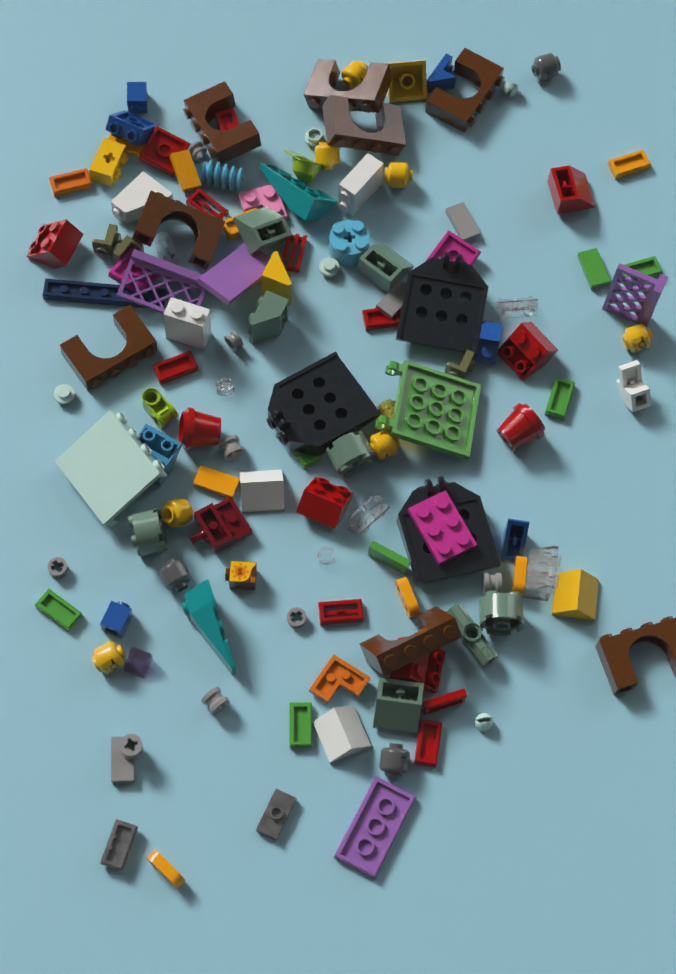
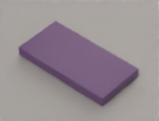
M244 243L200 276L197 283L229 306L262 280V273L271 257L262 251L250 255Z
M375 776L334 858L375 879L416 796Z

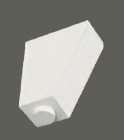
M143 171L111 201L112 214L117 219H122L126 223L135 221L140 218L150 191L160 192L170 199H173V193Z

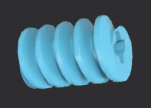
M210 159L209 163L203 167L200 180L201 183L207 180L208 185H212L214 182L215 187H219L222 184L223 189H227L229 186L232 192L237 188L239 193L244 180L243 168H240L238 172H235V166L228 170V164L220 168V162L213 166V160Z

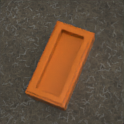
M87 168L49 177L54 197L93 188Z

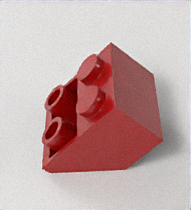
M570 165L550 169L547 182L557 214L595 208L584 172Z
M67 219L44 224L39 228L38 236L31 243L30 251L26 257L55 269L68 265L83 233Z
M524 322L501 345L497 354L524 381L545 366L558 352V349L533 322Z
M315 477L304 489L296 512L335 529L341 522L354 493L344 486L331 484L325 478Z
M439 648L391 672L390 679L424 683L423 691L438 693L446 652Z

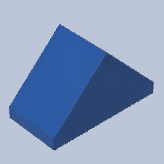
M508 518L504 529L501 559L515 561L516 556L524 555L529 521Z

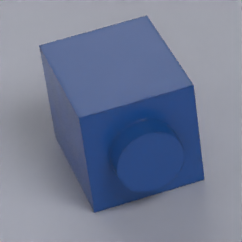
M127 82L128 112L136 114L148 113L146 82Z
M111 601L100 623L102 631L122 639L133 617L130 606L122 601H118V603Z

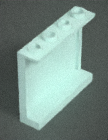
M111 410L59 456L55 462L102 524L113 527L118 522L115 518L160 476L164 478L168 476L164 472V465L158 459L155 460L151 454L153 452L149 446L141 443L138 432L126 424L128 422L127 418L121 412L116 413Z

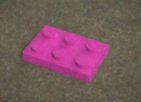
M446 490L408 508L410 517L438 566L476 548L477 543Z

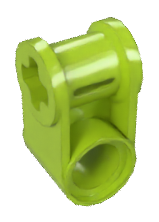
M148 388L143 392V408L160 429H163L165 424L173 418L179 417L173 405L157 389ZM150 398L156 399L153 403L147 402Z

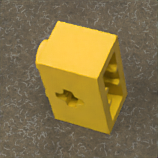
M103 138L89 168L91 181L110 187L114 186L115 181H119L122 172L121 168L127 164L129 154L126 152V145Z

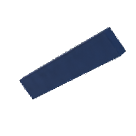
M45 278L43 300L124 307L131 305V307L146 308L117 297L120 285ZM124 287L122 292L128 295L135 294L126 287ZM155 289L159 299L166 296V289ZM152 291L143 295L146 302L150 303L156 300ZM166 300L161 302L164 308Z

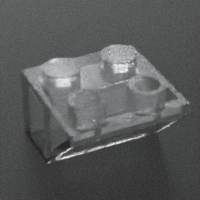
M559 546L529 551L525 589L522 598L548 602L550 595H554L555 588L558 587L559 575L557 574V569L561 563V554H558Z

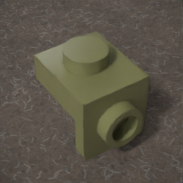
M109 224L105 241L93 239L92 246L95 253L113 256V248L121 240V234L118 233L117 225Z
M126 235L122 242L117 243L113 248L114 263L117 264L131 247L144 252L143 244Z
M467 350L460 366L448 362L445 373L465 379L467 372L471 373L476 361L473 360L475 352Z

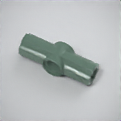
M460 603L455 604L446 611L455 617L462 634L460 638L461 643L468 647L481 667L492 663L498 657L497 653L482 634L481 627L473 622ZM473 632L476 638H469L466 633Z

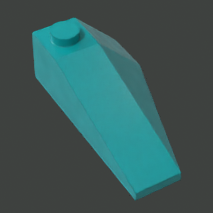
M259 163L258 165L289 209L298 215L297 218L302 222H317L338 203L337 200L319 189L316 191L308 188V183L292 178L290 173L273 164Z
M205 580L184 594L185 602L181 603L185 616L189 615L193 625L233 675L236 674V666L228 640L224 638L225 632L222 620L217 617V604L209 580Z

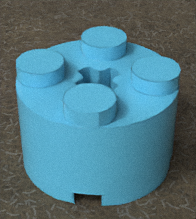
M345 220L335 223L329 235L330 257L337 260L341 266H357L359 258L369 248L368 230L358 220Z

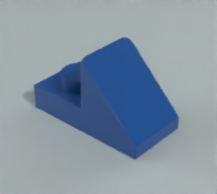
M446 53L427 79L428 93L433 92L436 87L441 90H449L455 87L456 76L450 74L453 69V65H451L453 57Z
M482 321L475 361L496 364L502 324Z

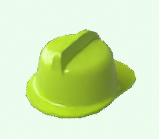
M284 150L293 157L292 170L295 176L300 180L313 181L323 164L315 163L309 158L293 151Z

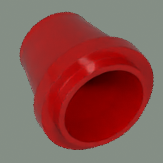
M520 403L513 407L511 414L496 429L500 438L512 451L535 439L540 440L545 436V426L538 415L528 405Z
M189 407L186 408V411H182L179 423V442L182 443L183 449L190 450L194 447L218 446L221 435L220 417L198 412L194 408Z

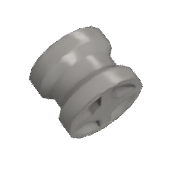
M237 435L228 436L219 443L220 448L225 452L224 457L226 460H234L245 452L243 446L239 444L240 439Z
M483 573V594L490 590L502 593L501 573H495L494 575Z
M219 687L211 689L201 699L204 705H208L210 708L209 712L212 715L220 712L230 702L227 697H223Z
M127 734L121 739L120 750L122 756L131 761L141 757L143 744L139 736Z

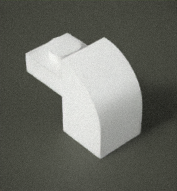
M636 360L618 366L619 379L616 380L624 404L632 412L651 406L650 388L642 382L641 364Z

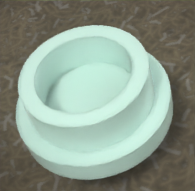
M311 128L305 134V142L312 147H316L319 145V142L324 141V134L318 128Z
M324 258L319 264V270L324 276L332 277L338 273L339 263L334 258Z
M61 384L54 390V398L60 404H69L75 397L74 389L68 384Z

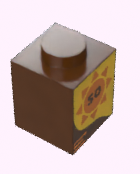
M231 561L230 568H226L225 581H229V589L255 590L257 562Z

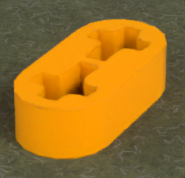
M516 556L512 592H518L520 596H523L527 557Z
M403 577L395 580V586L407 616L411 618L419 615V605L408 579Z
M154 850L146 858L176 889L186 881L157 850Z

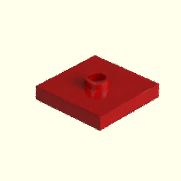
M156 126L141 151L138 160L174 177L175 171L169 156L172 153L188 150L191 143Z

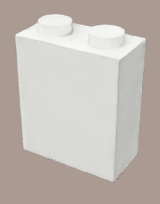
M367 153L339 184L337 204L341 211L354 216L376 192L382 183L383 162Z
M171 297L164 312L166 338L205 350L211 335L210 309Z

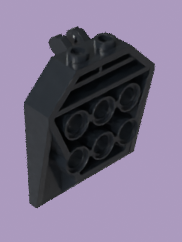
M445 252L444 257L430 258L408 273L396 340L464 353L470 350L475 352L474 355H476L488 286L473 265L461 261L462 255L457 254L454 262L449 261V252ZM427 290L430 294L423 295L421 291ZM448 294L450 298L444 299L441 295ZM466 297L470 302H462L461 298ZM422 312L426 317L420 318L416 314ZM443 316L446 318V320L438 321L437 317ZM464 320L466 324L459 325L456 321Z
M334 352L274 384L266 421L272 430L275 429L278 433L277 436L281 444L286 445L290 451L295 450L299 451V453L319 456L326 452L327 447L329 449L333 448L332 443L348 433L357 432L378 418L381 412L345 366L337 352Z
M443 476L437 478L438 484L436 486H433L432 481L427 479L424 481L425 486L418 487L412 491L398 513L397 526L407 557L411 561L410 566L417 585L500 567L501 563L479 495L456 482H446ZM446 490L460 516H465L468 519L464 523L477 546L438 566L433 555L423 550L428 547L410 517L408 508Z

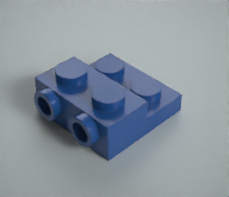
M124 110L109 115L105 130L109 131L116 138L123 137L130 144L139 146L148 141L149 135L159 125Z

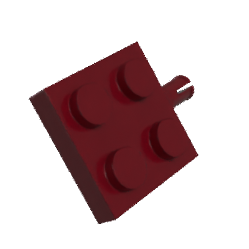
M229 497L216 505L211 503L194 512V520L199 526L200 532L189 537V540L192 542V545L205 540L209 543L214 553H217L250 536L252 529L233 498Z

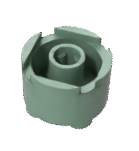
M358 431L359 435H355L354 432L348 433L332 443L334 447L331 450L329 447L326 449V453L337 474L343 475L344 478L352 476L355 473L354 470L360 467L367 468L374 463L372 458L375 453L362 431Z
M158 508L128 516L129 526L131 529L133 528L134 533L131 536L132 543L137 550L138 556H146L168 550L166 531L162 522L159 521L162 517Z
M487 591L485 596L479 601L481 629H486L487 634L494 636L511 635V631L516 629L517 632H520L524 627L523 600L520 598V593Z

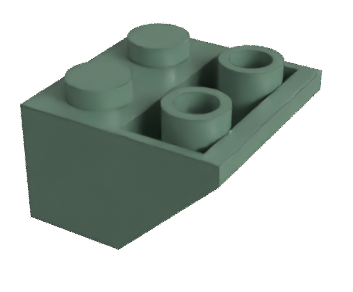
M267 206L233 218L250 255L281 244L292 235L284 216Z
M384 243L372 245L359 258L358 272L387 293L414 268L413 264Z
M266 290L264 296H260L257 301L255 313H251L247 321L249 325L247 334H249V343L251 344L280 336L288 321L289 299Z
M379 678L373 728L417 734L424 683Z

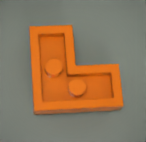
M333 654L310 687L309 692L327 704L339 686L359 698L371 677Z

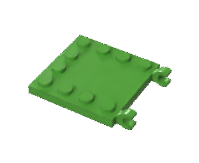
M404 360L402 364L390 361L389 366H386L385 374L400 376L393 417L389 418L388 416L380 415L379 420H376L375 428L390 430L389 436L467 460L471 453L481 385Z

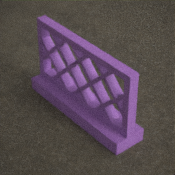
M134 249L117 297L164 314L166 309L163 307L162 301L171 297L175 298L174 296L184 292L188 303L193 304L197 302V305L201 306L206 289L197 283L198 278L202 274ZM132 266L141 268L144 275L133 278L130 272ZM154 274L160 275L163 282L153 286L149 276ZM146 278L150 287L140 291L136 282ZM176 281L182 289L172 293L168 283ZM132 283L137 292L133 295L122 293L124 287ZM165 285L169 295L159 299L155 289ZM193 288L201 291L200 297L191 300L187 292ZM152 291L156 300L150 303L146 302L142 294Z
M619 263L602 309L636 324H644L647 328L668 277L660 274L659 278L655 279ZM631 282H634L637 286H632Z

